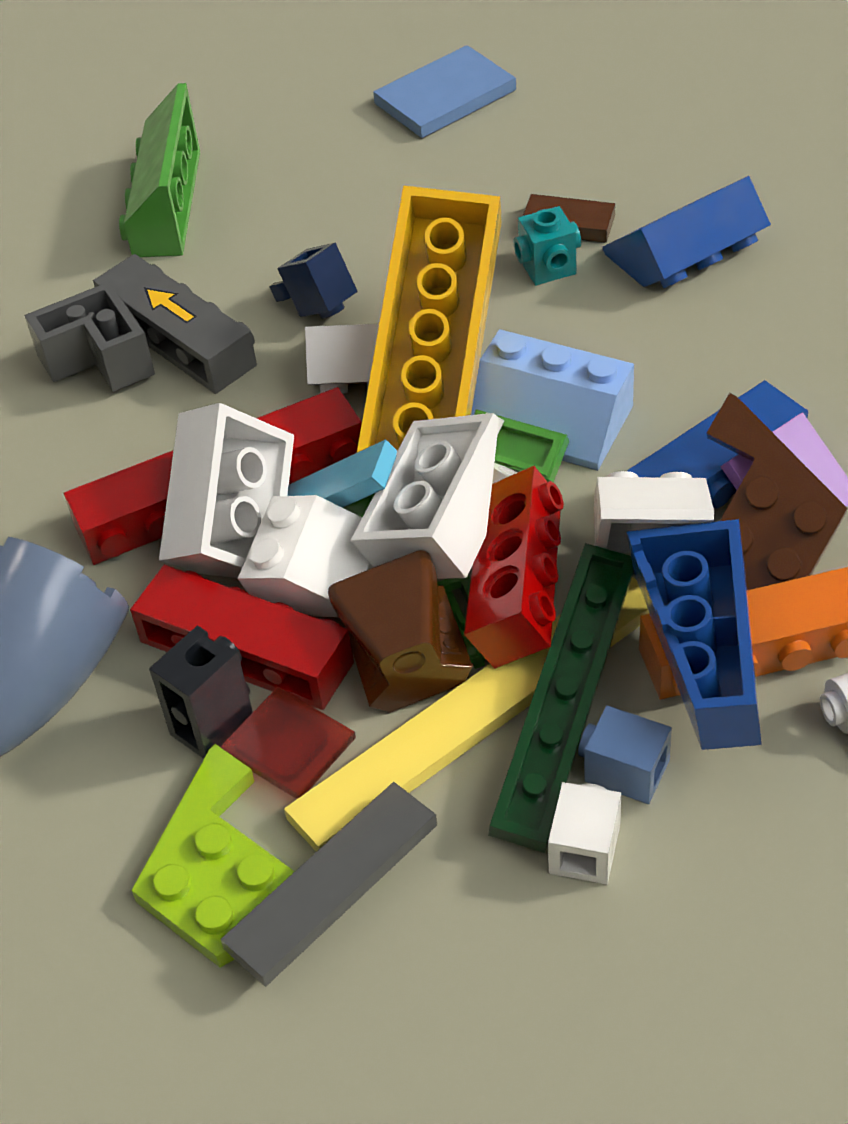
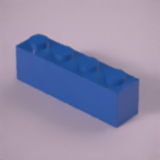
M765 380L738 397L772 432L802 412L808 419L807 409ZM718 410L627 471L637 474L638 477L660 478L661 475L669 472H684L690 474L692 478H706L713 508H720L737 491L721 466L738 454L707 438L706 433L718 414Z

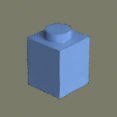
M606 705L597 725L591 723L587 725L579 744L578 755L584 757L585 782L600 785L607 790L621 792V795L650 804L670 761L672 727Z

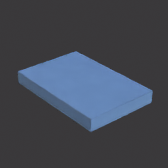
M466 45L373 91L374 103L419 137L424 138L515 91L516 77Z

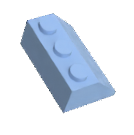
M499 329L479 362L471 415H474L477 409L566 434L569 444L562 461L598 471L633 407L634 364Z

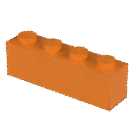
M848 567L747 590L755 677L782 670L794 671L808 664L831 658H848ZM650 614L641 615L639 651L658 697L662 700L678 695L681 696Z

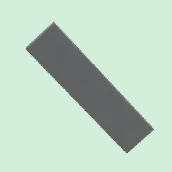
M392 782L222 937L221 942L224 950L262 985L268 986L437 826L436 814L398 784Z

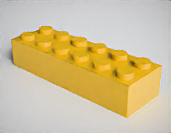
M403 185L357 453L385 439L398 451L413 421L471 415L502 223L500 196Z

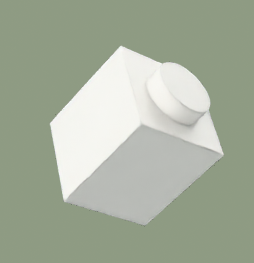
M562 782L548 840L549 874L608 885L620 828L621 792L607 790L597 784L576 785Z

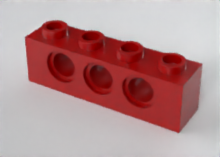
M535 465L492 484L487 534L472 567L464 635L494 669L551 647L552 622L556 618L554 607L555 583L558 582L559 578L557 554L558 546L561 544L559 531L560 513L564 507V502L556 484L552 481L547 482Z

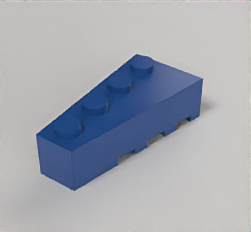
M739 519L626 531L634 574L701 750L762 745Z

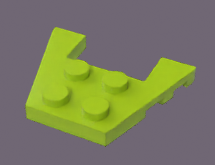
M214 744L206 754L131 891L136 903L221 968L235 960L224 950L221 938L295 871L220 817L255 780L251 768Z

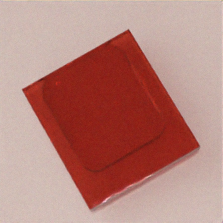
M277 687L224 742L221 748L251 768L253 773L298 799L313 787L356 739L355 731Z

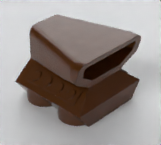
M424 550L412 552L336 582L328 588L330 603L344 623L345 628L349 630L352 652L369 707L393 712L457 687L465 682L473 665L444 586H437L436 570L428 552Z

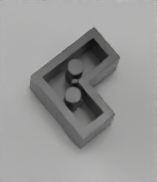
M110 281L24 315L37 356L53 382L73 376L96 365L114 392L155 375L145 333Z

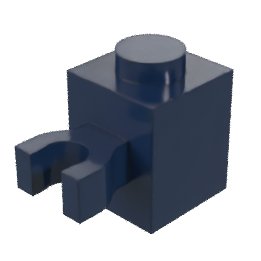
M336 242L302 251L277 268L283 281L274 282L269 286L276 302L291 298L300 317L319 314L321 319L331 317L345 308L343 302L358 292Z

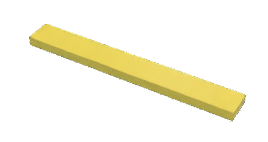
M632 577L610 647L640 626L641 615L650 614L638 581L634 577ZM561 614L552 622L551 642ZM549 648L495 669L491 664L487 665L285 807L286 819L317 852L392 782H395L410 793L530 706Z

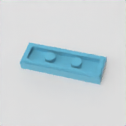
M385 439L289 484L287 496L317 495L343 508L385 489L397 456V450Z

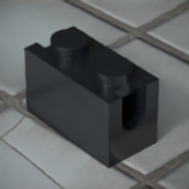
M197 625L149 668L170 735L204 759L214 744L222 749L226 747L254 720V715L249 699L250 688L244 679L240 663L242 656L238 648L224 636H218L214 641L210 640L208 632Z

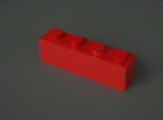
M164 564L130 609L141 643L168 652L198 625L208 632L210 640L214 641L218 636H224L238 648L242 656L240 663L245 682L323 711L354 664L349 630L343 628L335 621L330 619L320 620L295 611L287 604L281 602L272 603L252 596L239 587H227L204 579L194 571H182Z

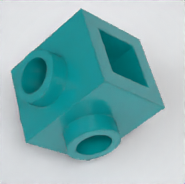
M560 206L542 209L536 213L518 217V237L513 239L514 251L519 263L524 266L535 286L577 274L576 248L581 247V235L577 224L574 221L570 222Z

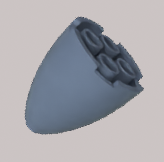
M9 536L3 546L0 545V757L18 747L41 729L71 700L108 651L129 612L127 601L115 588L107 587L105 592H102L91 578L81 573L84 566L50 549Z

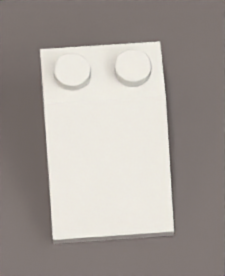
M494 413L412 422L397 451V456L385 489L375 493L350 540L373 567L412 552L424 550L431 556L437 579L467 577L487 534L499 419Z

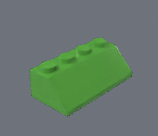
M178 83L145 120L142 137L136 138L137 162H132L130 167L132 186L125 190L126 214L120 215L119 219L121 238L123 241L128 240L132 255L136 254L139 257L182 256L184 252L200 157V147L186 83Z

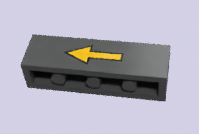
M133 254L93 280L94 287L110 281L144 331L149 348L214 394H217L257 366L253 347L255 339L251 330L243 322H236L221 312L214 303L206 302L194 294L186 284L178 283L164 274L157 265H151L136 254Z

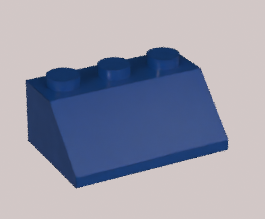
M747 176L602 246V249L609 259L641 286L645 287L660 281L662 287L666 288L688 277L685 268L696 263L698 270H701L722 260L723 256L720 251L731 246L733 252H736L758 241L755 233L770 226L771 223L750 176Z

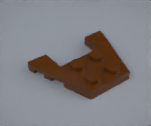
M729 393L706 434L708 439L753 461L720 520L739 519L747 590L810 576L813 574L847 514L848 508L737 396Z

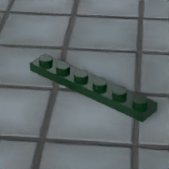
M585 543L489 825L488 836L545 853L562 782H568L634 573L630 555Z

